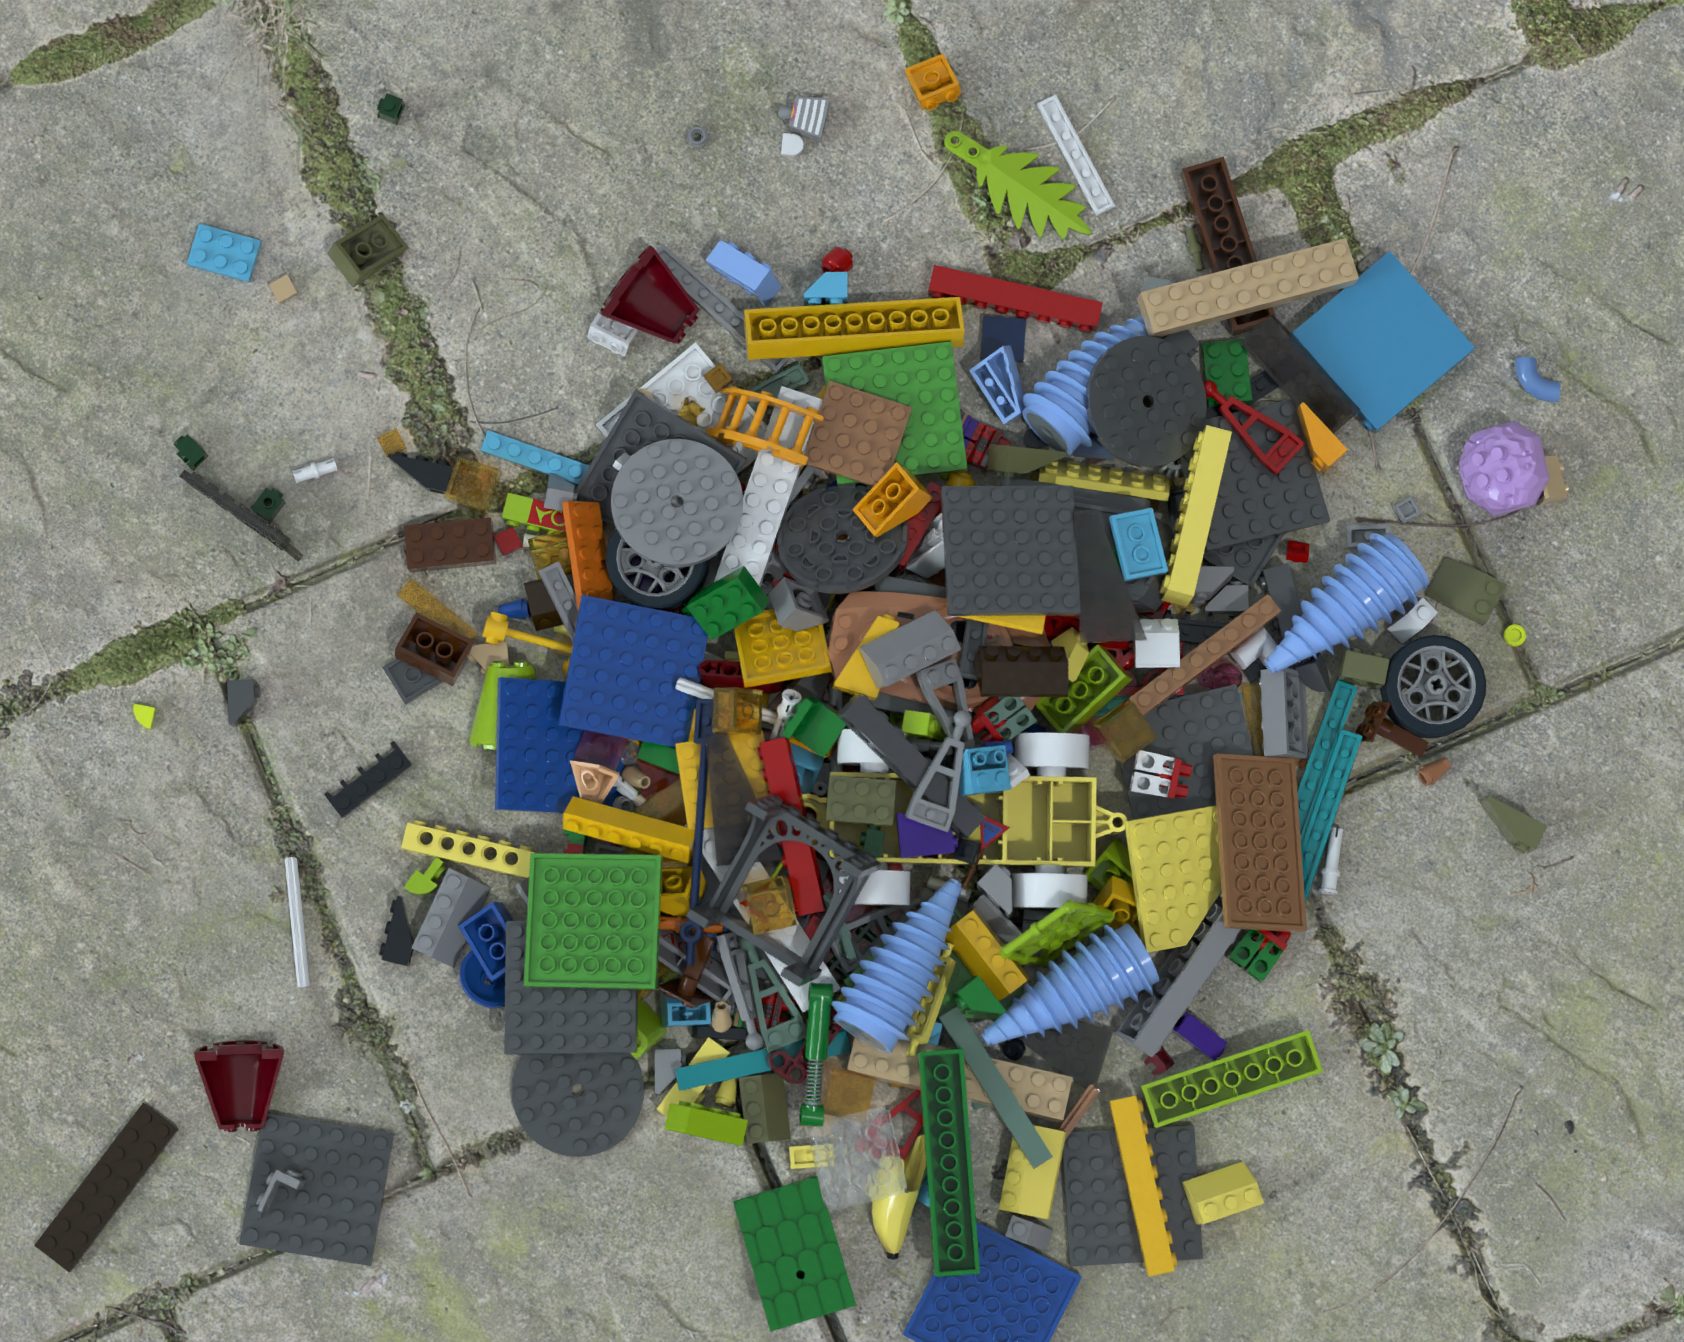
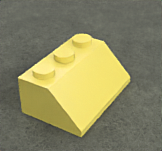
M1243 1161L1182 1182L1196 1225L1206 1224L1264 1204L1257 1181Z

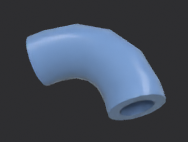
M1516 358L1515 369L1517 378L1524 390L1538 400L1559 402V381L1544 379L1537 371L1536 358Z

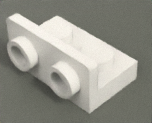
M598 313L590 325L587 338L596 344L610 349L613 353L625 357L630 344L639 330L603 317Z

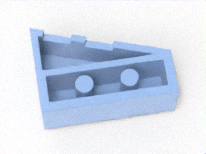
M720 239L706 259V262L714 271L731 283H736L746 289L745 292L747 294L756 295L761 300V304L766 307L782 287L771 272L772 268L765 262L758 263L755 261L756 258L748 252L743 254L730 241L727 244Z
M1011 345L1002 346L969 371L1002 423L1010 424L1023 416L1022 411L1025 409L1023 403L1024 392Z

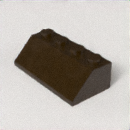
M978 646L973 666L981 697L1068 696V659L1064 646Z

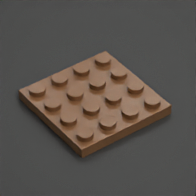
M829 381L818 413L824 416V419L814 424L804 456L808 457L806 465L874 487L894 465L912 407Z

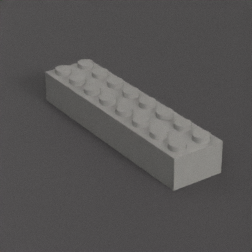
M1220 892L1188 944L1173 948L1157 971L1159 982L1152 985L1153 996L1144 990L1138 999L1139 1003H1135L1115 1032L1118 1037L1130 1046L1150 1057L1159 1052L1163 1041L1172 1033L1174 1025L1185 1014L1188 1005L1192 999L1196 998L1199 989L1210 978L1212 970L1223 959L1225 951L1234 943L1237 934L1241 930L1224 928L1222 892Z

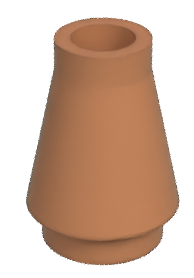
M1443 757L1440 760L1421 766L1420 770L1417 771V775L1425 786L1433 785L1451 768V765Z

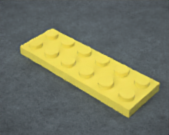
M1059 460L1045 465L1039 470V482L1168 501L1170 478L1168 479L1161 474L1150 476L1144 475L1141 471H1132L1131 473L1124 472L1122 469L1115 467L1105 469L1096 464L1085 466L1080 465L1076 461H1068L1066 463L1059 462Z

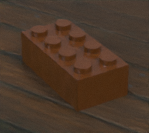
M491 517L404 526L407 568L410 573L497 564Z

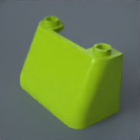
M638 995L637 1053L631 1054L639 1061L665 1037L667 1028L661 1027V1019Z

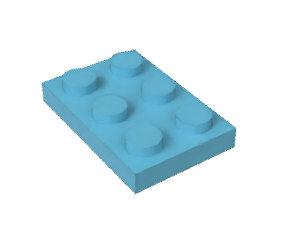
M199 223L187 265L250 283L262 242L258 239Z
M1153 508L1109 517L1124 581L1168 572Z

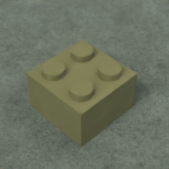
M1350 648V651L1346 650L1341 656L1337 680L1380 690L1385 685L1390 659L1384 658L1385 655L1372 652L1371 655L1363 654L1361 649Z

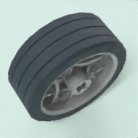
M617 529L612 533L606 550L608 575L616 589L636 606L662 611L676 609L688 603L692 595L700 591L704 585L709 571V560L692 566L669 567L641 557L640 565L635 567L631 565V559L639 555L632 548H627L628 544L623 541ZM690 568L689 573L684 577L680 570ZM668 572L675 573V580L671 583H667L664 580ZM637 574L632 585L627 576ZM643 575L655 580L647 592L638 589ZM660 584L664 592L654 593V591Z
M1430 635L1407 643L1392 655L1389 660L1385 685L1380 689L1382 702L1391 703L1387 714L1397 726L1417 737L1434 739L1448 736L1464 728L1476 717L1482 708L1486 696V678L1478 657L1469 647L1447 636ZM1415 656L1417 657L1418 666L1409 663ZM1445 657L1451 660L1452 663L1446 665ZM1428 660H1433L1436 663L1435 671L1428 669ZM1454 665L1462 673V676L1456 681L1447 670ZM1404 668L1417 672L1413 683L1402 677ZM1463 679H1464L1466 688L1463 687V686H1461V685H1459V683H1460ZM1400 684L1408 689L1401 693ZM1450 691L1456 693V702H1451L1448 699ZM1412 693L1420 697L1419 704L1411 702L1410 696ZM1428 707H1441L1440 721H1431ZM1421 709L1424 718H1421L1418 715H1416V713ZM1447 710L1455 714L1452 718L1446 720Z

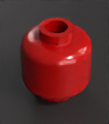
M833 248L822 258V271L824 273H848L853 268L851 252L845 248Z

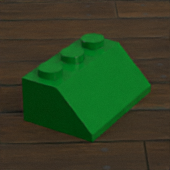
M972 976L952 992L955 996L952 1000L959 1009L994 1014L1006 1012L979 976Z

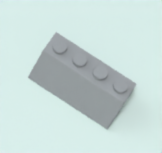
M933 610L860 646L859 649L876 687L881 688L887 687L961 650V647L953 629L936 610Z
M1285 668L1273 674L1268 669L1260 670L1262 750L1264 757L1309 759L1305 684L1297 670Z
M448 868L412 945V949L454 968L466 942V938L458 926L481 910L491 888Z

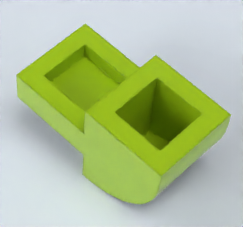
M436 857L424 875L416 870L403 888L419 896L435 892L440 886L434 883L433 880L435 878L439 879L445 871V863Z

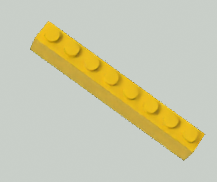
M1136 1096L1109 1101L1147 1276L1175 1271L1174 1266H1178L1175 1252L1171 1253L1169 1244H1173L1170 1230L1166 1231L1164 1222H1168L1166 1210L1161 1209L1159 1200H1163L1161 1188L1156 1187L1155 1178H1158L1156 1165H1151L1150 1161L1153 1151L1151 1143H1146L1145 1135L1148 1134L1146 1121L1142 1122L1140 1113L1144 1112L1141 1099L1137 1100Z

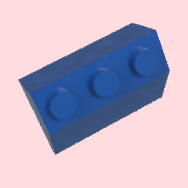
M492 902L458 926L491 982L505 976L506 921H513L503 902Z

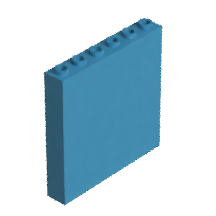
M1391 251L1387 252L1362 273L1354 286L1344 288L1290 335L1292 339L1290 342L1293 347L1298 351L1301 350L1306 355L1304 358L1307 363L1312 367L1315 366L1320 371L1319 376L1326 383L1329 382L1334 387L1333 392L1339 399L1343 398L1348 403L1347 408L1353 415H1358L1363 420L1361 422L1363 427L1374 434L1475 349L1471 342Z

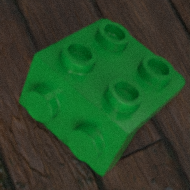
M815 697L802 699L795 708L797 712L794 717H790L784 724L785 730L782 735L787 739L796 738L820 757H825L847 725L837 716V713Z

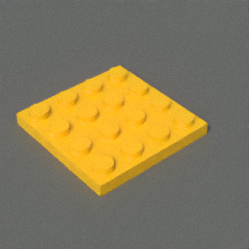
M774 609L764 610L759 615L734 628L745 688L832 672L830 659L827 655L828 649L823 624L800 631L783 628L777 621Z
M763 730L718 737L717 745L710 744L704 829L752 822V813L745 810L747 803L751 800L767 796V791L770 790L768 781L765 782L762 769H765L764 762L759 759L757 750L760 747L759 743L764 741ZM694 741L677 743L675 746L688 829L695 830L701 744H695Z

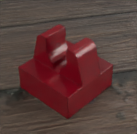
M1161 1046L1159 1052L1153 1057L1148 1056L1144 1062L1145 1065L1153 1062L1156 1067L1151 1072L1153 1075L1162 1074L1175 1064L1163 1046Z

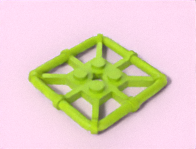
M1072 900L1065 901L1062 906L1041 921L1032 923L1028 930L1010 943L1003 945L1000 949V955L1005 959L1017 961L1022 965L1032 964L1048 967L1049 960L1055 961L1061 957L1062 951L1068 952L1075 947L1077 941L1083 944L1090 933H1095L1103 925L1111 923L1115 915L1113 911L1098 907L1094 903L1085 904ZM1043 948L1040 957L1032 956Z

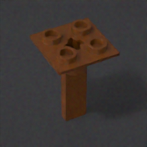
M1372 702L1367 706L1365 710L1366 716L1355 731V734L1363 736L1362 742H1373L1377 734L1418 757L1423 756L1428 742L1384 719L1391 704L1390 702Z
M704 934L703 938L696 943L694 966L686 965L680 981L675 979L658 985L657 988L662 990L665 996L677 998L682 1001L681 1003L689 1008L712 1001L713 998L701 993L696 988L716 940Z

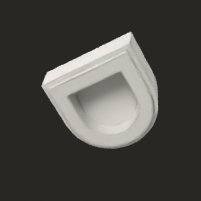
M783 133L781 156L795 157L801 154L803 151V140L796 134Z

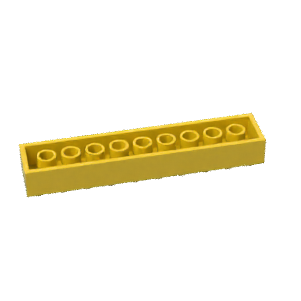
M960 297L744 310V329L748 360L838 355L951 341L952 348L964 346L965 329Z

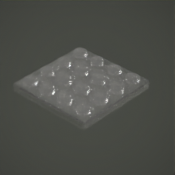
M888 1105L826 1120L823 1122V1127L806 1126L824 1208H828L829 1212L908 1193Z

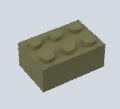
M829 775L825 821L893 826L896 781Z

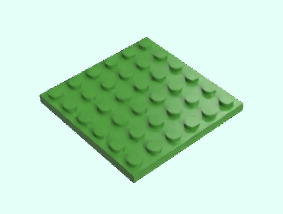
M952 341L822 356L826 389L829 381L912 407L894 464L896 462L910 470L914 476L967 471ZM836 475L837 485L860 483Z
M530 853L524 987L657 990L663 856Z

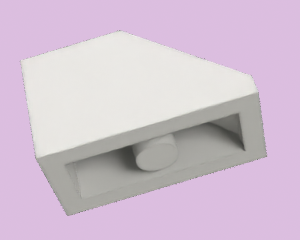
M1417 597L1418 605L1410 602L1405 608V615L1400 613L1392 624L1386 628L1401 644L1422 630L1438 613L1423 597Z

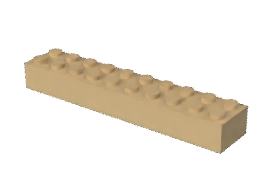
M1345 238L1143 291L1138 296L1137 301L1148 336L1158 338L1354 286L1359 277L1347 239Z
M854 1037L846 1073L921 1090L918 1051L950 1048L924 1043L919 1044L916 1056H910L906 1052L911 1041L899 1039L891 1054H888ZM991 1058L1026 1115L1058 1123L1063 1122L1073 1077ZM964 1060L967 1101L994 1107Z

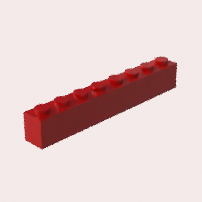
M934 265L928 289V295H932V298L960 297L961 305L969 303L981 310L992 308L999 314L1010 312L1016 314V317L1021 319L1037 318L1038 322L1044 324L1055 322L1062 328H1071L1073 326L1085 333L1096 332L1103 302L937 265Z
M784 736L760 742V747L757 750L759 759L763 760L765 769H762L765 782L768 781L770 788L767 791V795L771 796L773 794L783 800V804L788 807H796L802 812L801 815L807 818L790 739ZM779 820L777 823L779 832L785 836L788 831L787 824L783 820ZM793 826V833L799 836L800 830L796 831ZM799 841L778 842L780 847L783 846L785 854L782 855L784 868H788L790 876L787 877L789 889L793 890L794 898L792 899L794 911H798L799 916L825 911L826 908L822 895L825 893L815 849Z

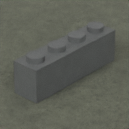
M1288 563L1262 570L1261 577H1259L1261 589L1266 590V593L1269 594L1281 610L1280 615L1271 621L1274 631L1278 630L1280 639H1277L1278 645L1285 638L1284 632L1290 631L1293 627L1292 616L1297 615L1301 617L1303 614Z

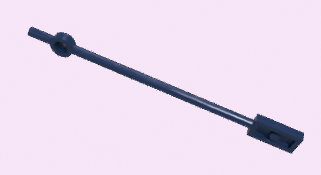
M697 699L694 743L701 744L689 910L699 905L710 744H718L720 700ZM689 919L681 926L680 935L687 942L685 965L694 966L696 943L703 938L704 928ZM695 928L696 934L692 936L691 931Z

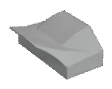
M1390 524L1346 526L1347 548L1359 557L1358 544L1364 543L1371 546L1370 535L1377 533L1385 536L1387 533H1391Z

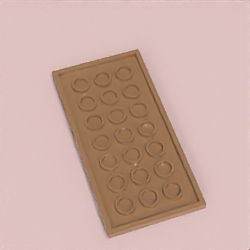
M1219 753L1213 755L1224 928L1290 932L1306 931L1295 759Z

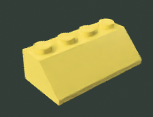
M1033 1125L1053 1157L1033 1169L1015 1139L1012 1138L999 1210L1049 1220L1066 1132Z

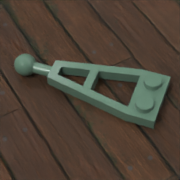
M740 936L739 945L747 951L752 963L747 965L758 1029L763 1038L767 1053L806 1038L807 1029L802 1016L765 959L759 960L755 945ZM762 968L773 986L759 991L755 970ZM777 992L793 1018L767 1029L761 998Z

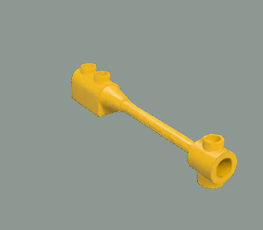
M491 612L490 616H487L482 637L486 638V643L498 645L499 641L504 642L505 636L571 654L572 645L508 628V616Z

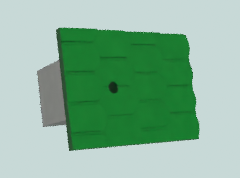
M818 1176L733 1201L770 1332L856 1306ZM799 1270L805 1273L803 1279H799L796 1275Z

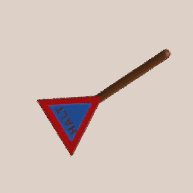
M984 816L985 819L980 823L981 849L976 865H972L962 888L964 890L967 889L984 849L1010 827Z

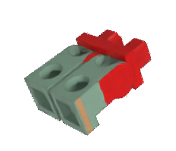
M994 697L974 710L977 715L971 719V727L976 734L985 727L989 730L980 737V740L985 744V741L1011 740L1037 722V720L1020 697Z

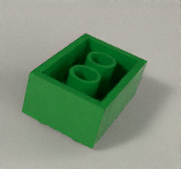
M742 566L694 593L686 607L709 638L713 640L762 613L769 599L746 567Z

